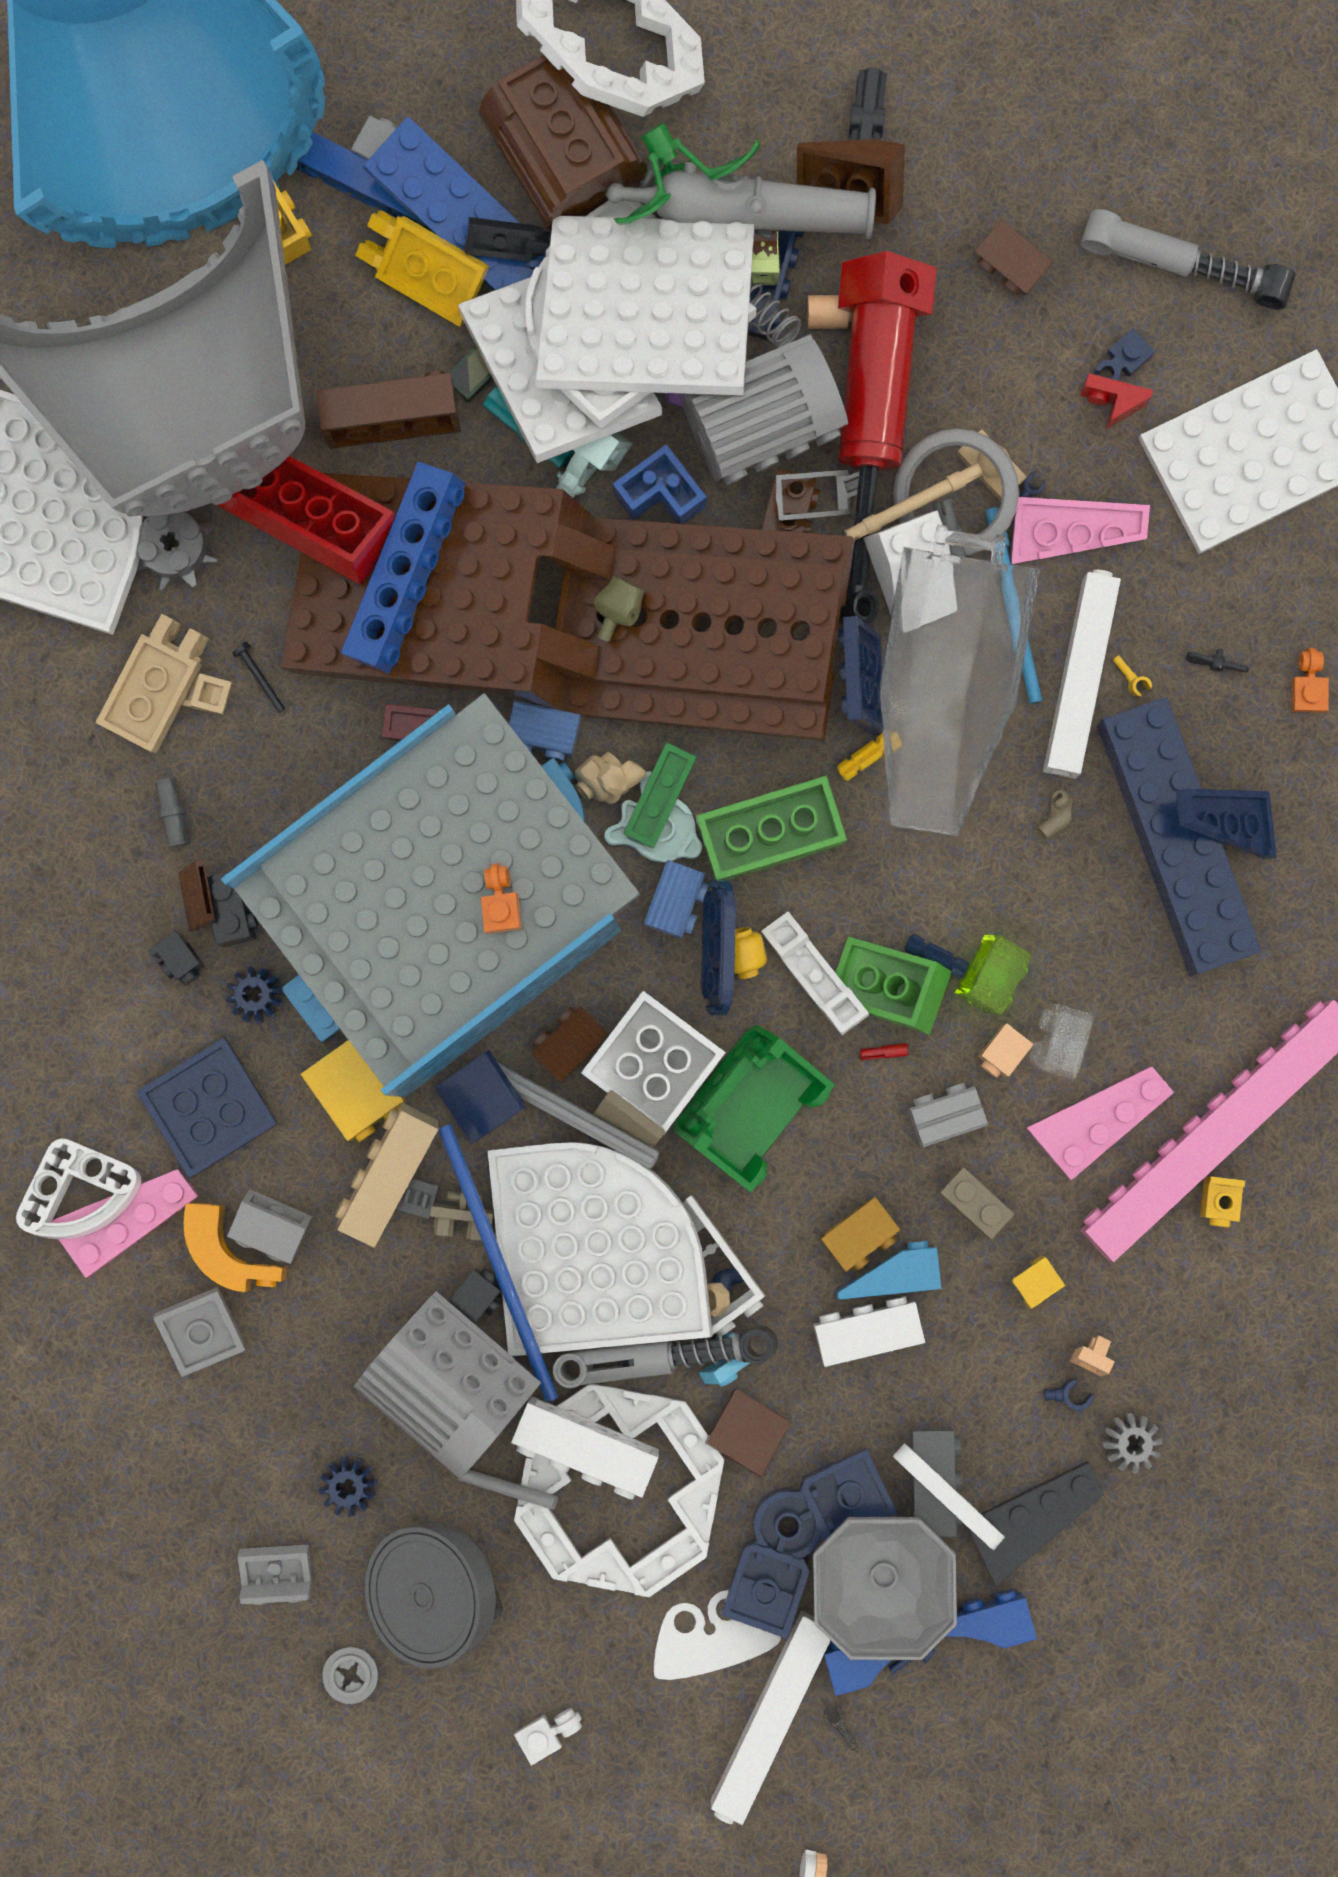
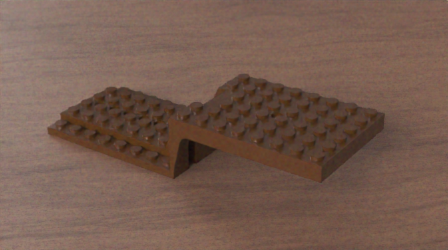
M322 473L393 511L395 517L411 480L409 478ZM466 483L463 501L456 507L451 520L450 533L442 542L438 552V563L429 574L430 581L426 586L425 595L417 604L413 614L412 627L404 636L400 646V657L397 663L392 666L390 674L358 663L341 654L373 571L360 585L302 552L300 554L281 665L283 669L291 673L515 695L544 707L580 714L581 717L825 741L835 675L832 672L841 607H845L855 543L852 536L595 518L564 489ZM436 500L430 503L428 511L435 507ZM424 531L417 535L415 543L422 539ZM541 557L551 559L564 570L555 629L544 624L529 623L528 621L538 560ZM411 563L404 567L402 575L409 571ZM614 575L644 589L641 610L646 611L647 619L643 625L638 627L617 624L610 641L607 642L597 637L603 623L600 620L601 614L594 607V601L599 592L609 584ZM398 595L391 599L390 607L396 603ZM671 613H677L679 615L677 626L673 629H665L664 619ZM702 616H710V628L704 632H697V620ZM737 618L743 619V630L737 635H730L728 632L730 622ZM769 621L776 622V633L769 638L762 637V626ZM801 624L809 625V636L802 641L795 640L793 636L795 628ZM385 627L378 631L377 639L384 634Z

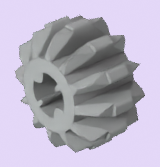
M1126 1413L1125 1424L1120 1418L1115 1417L1113 1422L1117 1427L1116 1431L1108 1427L1104 1430L1107 1435L1113 1437L1112 1440L1102 1442L1104 1448L1113 1449L1106 1456L1110 1462L1118 1460L1117 1468L1121 1471H1124L1129 1465L1131 1472L1138 1473L1139 1462L1145 1468L1150 1469L1152 1465L1148 1457L1151 1455L1158 1459L1161 1455L1153 1449V1446H1159L1163 1443L1161 1438L1152 1437L1157 1432L1158 1427L1155 1424L1147 1426L1148 1418L1143 1415L1135 1421L1132 1413ZM1129 1436L1138 1439L1135 1442L1137 1445L1135 1450L1127 1447L1129 1445L1127 1439Z

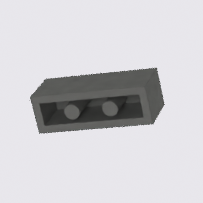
M951 1427L909 1428L910 1448L957 1492H961V1471H955V1457L961 1456L960 1436H954V1430ZM911 1474V1517H920L939 1537H957V1527H962L963 1522Z

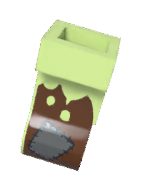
M754 230L751 273L753 285H777L780 273L778 231Z

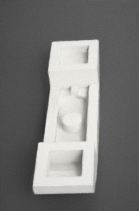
M789 911L761 931L798 983L841 1035L869 1016V1012L850 988H847Z

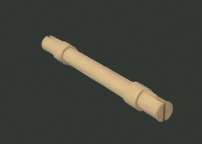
M978 463L960 472L957 471L947 476L945 480L876 515L868 516L862 522L847 530L845 529V535L852 536L854 540L867 534L871 535L880 530L884 525L951 491L955 492L965 487L967 483L982 477L983 472Z

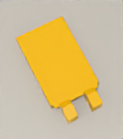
M379 210L377 214L373 213L367 226L388 238L386 246L384 248L368 239L365 244L360 243L355 256L376 267L377 273L375 278L459 327L464 325V321L459 313L458 304L476 298L490 266L474 256L464 253L462 249L405 216H398L396 219L382 210Z

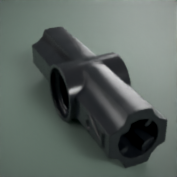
M868 67L867 69L859 70L855 93L856 100L855 104L852 105L849 135H851V140H879L882 138L885 119L883 103L887 73L882 72L878 68Z

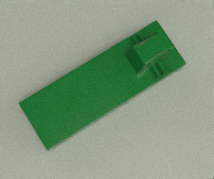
M666 742L623 835L650 848H655L697 756Z

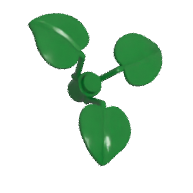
M664 122L643 134L641 139L650 153L648 158L652 163L656 180L652 187L657 184L658 191L650 202L636 209L628 217L614 218L616 224L627 225L645 218L657 211L670 199V193L665 195L662 177L673 171H684L685 162L680 164H673L671 162L672 159L678 156L676 148L689 159L687 162H693L709 177L710 181H714L740 169L759 150V141L755 140L747 154L723 166L708 168L681 143L678 137L672 138ZM658 162L660 163L661 166L664 165V167H663L661 173H660V169H659Z

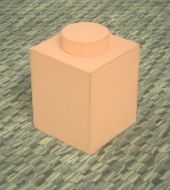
M1007 1023L1003 1024L978 1055L984 1061L981 1067L995 1078H998L999 1075H1002L1004 1078L1009 1077L1034 1044Z

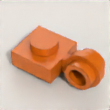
M1307 648L1306 651L1300 652L1299 670L1306 671L1305 677H1294L1292 679V712L1326 713L1329 711V678L1315 677V673L1321 672L1324 665L1323 652L1317 651L1316 648Z
M500 863L491 864L490 868H485L484 878L487 889H494L495 895L481 897L484 932L486 934L522 930L519 894L516 892H504V887H510L509 869L507 865L501 866Z

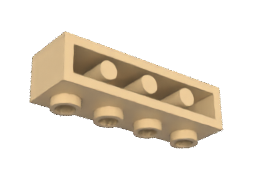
M402 1102L397 1111L391 1109L386 1117L383 1128L387 1130L381 1141L375 1139L367 1154V1158L371 1159L365 1170L361 1168L358 1170L351 1184V1187L355 1190L349 1200L343 1198L335 1214V1217L339 1218L338 1231L374 1248L439 1129L437 1119Z

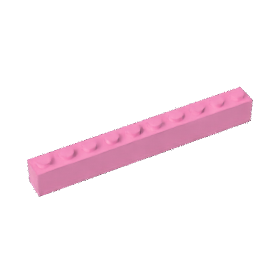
M1319 1000L1305 1012L1308 1018L1300 1026L1295 1023L1280 1036L1284 1040L1275 1049L1271 1046L1265 1049L1256 1058L1259 1064L1252 1071L1249 1072L1245 1069L1238 1074L1231 1082L1234 1087L1226 1095L1220 1092L1206 1105L1210 1109L1201 1118L1198 1115L1191 1118L1182 1127L1185 1133L1178 1140L1175 1141L1171 1138L1165 1142L1157 1151L1160 1156L1152 1164L1146 1161L1132 1174L1136 1178L1127 1187L1123 1184L1117 1187L1108 1196L1111 1202L1104 1209L1100 1210L1097 1207L1083 1219L1086 1225L1080 1231L1108 1261L1115 1262L1338 1053V1003L1335 1000L1324 1003Z

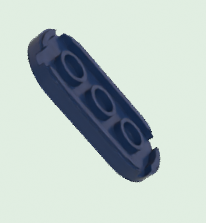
M713 879L708 884L712 891L706 892L703 902L701 991L704 999H709L710 1005L705 1007L707 1012L712 1016H724L730 1010L734 992L736 905L731 883L727 879Z

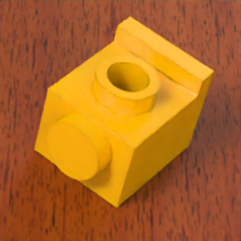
M1206 1176L1203 1181L1200 1217L1210 1218L1209 1225L1230 1227L1231 1221L1240 1222L1243 1187L1245 1188V1181ZM1222 1196H1226L1229 1199L1226 1209H1222L1219 1205V1200Z

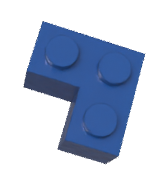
M667 444L612 484L613 495L632 520H635L659 501L677 524L686 523L706 508L707 496Z

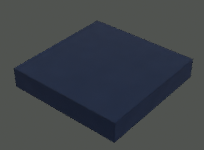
M490 1050L478 1056L435 1087L471 1144L477 1142L526 1108V1105Z

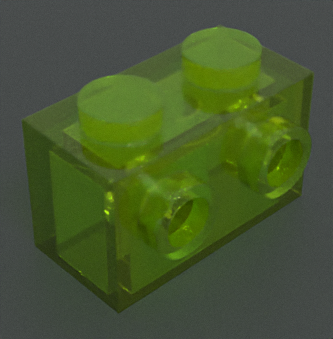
M985 934L955 994L985 1013L1002 1015L1003 1011L1012 1003L1013 992L1018 982L1025 977L1028 971V962L1032 955L1002 935Z

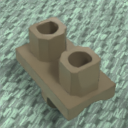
M462 1189L461 1192L448 1191L447 1201L460 1202L459 1206L434 1203V1206H431L430 1216L434 1217L435 1235L453 1237L456 1220L468 1221L466 1239L482 1241ZM484 1209L490 1224H492L494 1221V1210Z

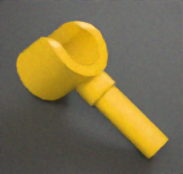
M1119 655L1113 659V662L1126 676L1125 678L1129 682L1128 691L1132 696H1142L1136 689L1138 681L1142 682L1147 690L1152 689L1151 680L1144 676L1137 677Z

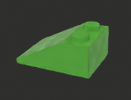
M852 937L847 938L836 970L837 976L847 988H850L869 1012V1016L927 1035L931 1033L952 971L938 962Z

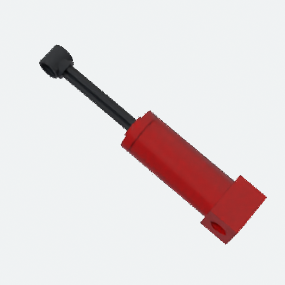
M883 251L842 262L838 309L853 313L844 396V409L848 424L841 429L838 461L860 470L854 526L874 514L878 471L895 469L902 465L916 318L931 315L935 302L934 290L937 267L890 251ZM868 534L855 540L846 602L845 607H841L839 623L842 625L843 617L857 616L863 622L871 623L878 615L879 602L872 592V588L867 587L870 555L863 538L869 536Z

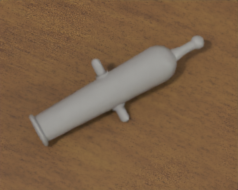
M685 162L684 171H673L662 177L665 195L670 193L671 197L656 211L661 219L673 220L677 223L707 221L709 223L731 224L733 222H740L742 224H754V230L864 235L866 240H870L872 236L876 204V190L874 188H871L866 193L762 180L760 176H757L755 179H749V175L738 177L737 174L733 173L710 181L705 173L696 172V165L693 162ZM612 183L606 190V197L614 204L622 201L646 204L653 199L658 188L657 184L654 187L631 188L624 187L619 183Z

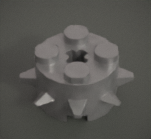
M191 510L167 515L148 516L140 526V542L137 547L140 561L137 570L150 569L157 576L158 590H163L168 582L183 583L184 581L194 588L197 586L196 574L203 572L208 562L218 561V557L210 552V545L207 540L216 529L214 523L198 524L191 516ZM177 541L179 543L178 547H172L170 551L168 549L169 545Z

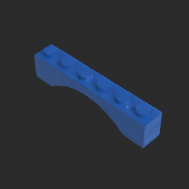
M1014 1589L1000 1591L995 1594L994 1600L983 1603L981 1599L963 1602L961 1604L962 1609L957 1610V1625L945 1636L975 1638L988 1641L1001 1648L1037 1639L1026 1598L1021 1592L1015 1593ZM831 1640L824 1653L835 1696L869 1687L878 1673L891 1661L850 1660Z

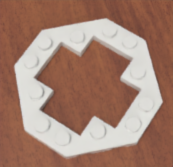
M516 0L517 27L526 36L531 35L543 45L540 51L558 70L564 68L575 79L572 85L583 96L644 117L651 114L654 108L658 106L664 108L678 102L683 95L689 94L691 96L698 93L705 83L701 37L666 0H626L635 4L636 26L666 37L668 68L645 61L640 69V80L613 72L604 66H597L586 62L585 38L579 37L573 32H566L554 27L552 0ZM569 0V1H572V2H574V3H577L578 0Z
M588 1384L558 1404L557 1407L593 1422L610 1413L622 1433L631 1438L636 1437L657 1422L695 1478L667 1497V1500L685 1525V1528L632 1565L628 1564L611 1537L584 1556H581L551 1509L518 1499L514 1521L553 1579L584 1583L587 1586L613 1591L620 1590L635 1593V1595L650 1597L707 1557L724 1457L721 1453L705 1444L708 1434L684 1400L600 1384ZM537 1454L536 1458L526 1457L521 1485L552 1495L571 1482L572 1479L567 1472L549 1465V1458Z

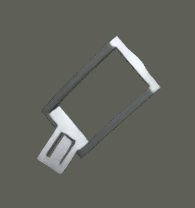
M848 470L776 475V502L779 520L851 514L850 497L857 495L858 489L855 488H858L859 478H855L859 477V471L848 475ZM836 476L838 510L784 515L782 480Z

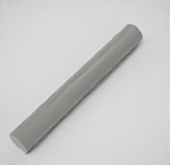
M470 1469L461 1479H458L461 1482L552 1510L555 1509L558 1502V1497Z

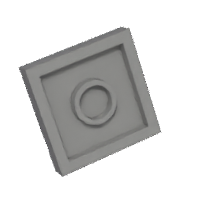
M219 1287L154 1313L153 1319L181 1377L246 1351V1344Z

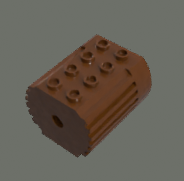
M543 54L499 79L498 84L493 86L483 98L479 109V116L547 229L552 233L553 219L559 216L585 217L607 202L606 190L612 183H619L624 187L639 188L640 182L645 179L644 174L647 173V164L611 105L581 95L572 85L575 79L564 68L558 70Z

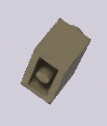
M958 1167L937 1190V1193L981 1234L991 1240L1015 1215L964 1167Z

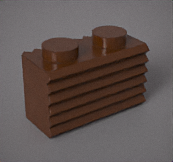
M581 1006L576 1010L569 1007L557 1019L561 1025L551 1034L546 1030L533 1042V1046L536 1048L532 1052L533 1056L560 1083L609 1037V1034Z

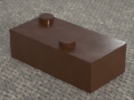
M430 371L425 373L424 377L316 390L321 431L330 449L461 432L457 395L451 373L445 374L443 371Z

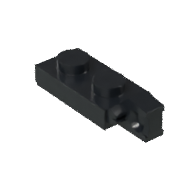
M469 217L464 253L531 262V258H538L539 254L546 255V250L551 242V232L543 231V228L535 227V225Z

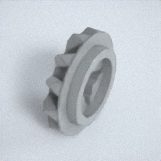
M349 1646L336 1650L328 1658L323 1668V1684L328 1694L335 1700L345 1704H355L371 1695L376 1687L379 1672L375 1659L365 1649ZM357 1662L358 1669L356 1674L361 1680L353 1679L347 1684L346 1688L343 1687L346 1674L342 1672V1669L349 1670Z

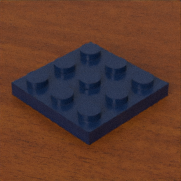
M857 616L843 617V628L839 629V643L845 652V662H841L840 665L841 678L843 682H846L847 695L842 697L843 714L848 717L850 722L871 735H880L886 731L881 635Z
M225 1037L136 1091L188 1178L195 1177L278 1125L277 1120Z

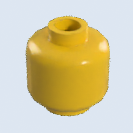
M751 927L735 929L734 974H738L739 979L755 977L759 974L758 969L767 962L762 935L752 931Z

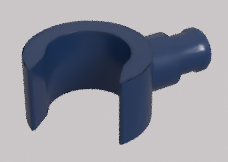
M1077 1378L1067 1380L1062 1388H1054V1390L1045 1389L1044 1399L1045 1401L1055 1400V1402H1064L1071 1409L1081 1411L1087 1409L1092 1404L1094 1394L1090 1393L1079 1404L1072 1403L1068 1396L1069 1390L1078 1381Z

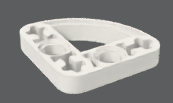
M57 1139L48 1147L16 1215L17 1224L28 1233L48 1239H72L91 1234L110 1224L130 1205L140 1188L141 1176L137 1170L125 1163L68 1139ZM60 1150H67L71 1157L69 1160L63 1159L61 1161V1158L57 1156ZM92 1159H100L102 1162L101 1172L97 1176L89 1177L86 1173V1165ZM51 1165L57 1169L64 1171L63 1175L61 1176L60 1174L52 1170H49ZM111 1171L120 1176L127 1174V1177L131 1179L130 1184L121 1186L119 1182L109 1178ZM73 1176L114 1193L102 1207L86 1217L71 1222L51 1223ZM49 1177H54L57 1181V1189L51 1195H43L41 1192L42 1182ZM37 1197L44 1202H48V1206L46 1207L34 1202L35 1198ZM37 1212L41 1219L38 1223L32 1222L31 1224V1221L27 1219L28 1214H35Z

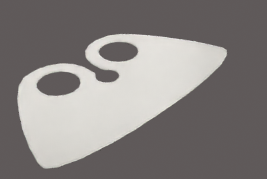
M729 1590L715 1594L708 1604L709 1620L716 1627V1631L712 1635H707L704 1632L705 1620L700 1609L693 1604L681 1603L671 1607L661 1625L655 1651L654 1676L658 1679L673 1680L702 1675L730 1667L771 1650L779 1644L781 1637L733 1619L730 1621L721 1620L716 1613V1606L720 1600L726 1599ZM681 1611L691 1612L696 1619L695 1628L689 1633H681L674 1626L675 1616Z

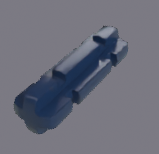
M912 934L905 945L906 952L914 956L918 954L921 958L938 962L952 971L951 975L958 979L964 977L969 968L968 961L960 957L954 958L953 953L931 942L925 943V939L916 934Z

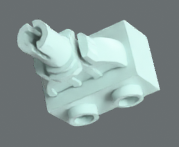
M617 432L573 449L575 453L566 471H559L556 475L559 478V484L556 489H564L572 498L576 494L584 493L586 488L583 486L596 469L615 471L633 443Z

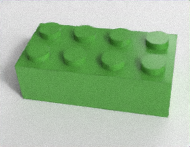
M827 776L696 815V823L714 879H727L730 881L843 846L847 841Z

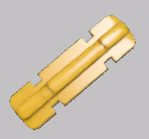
M888 730L877 736L875 742L873 740L852 754L850 760L845 759L838 764L837 771L845 781H849L857 775L858 770L863 771L881 758L884 751L887 753L896 747L897 741Z

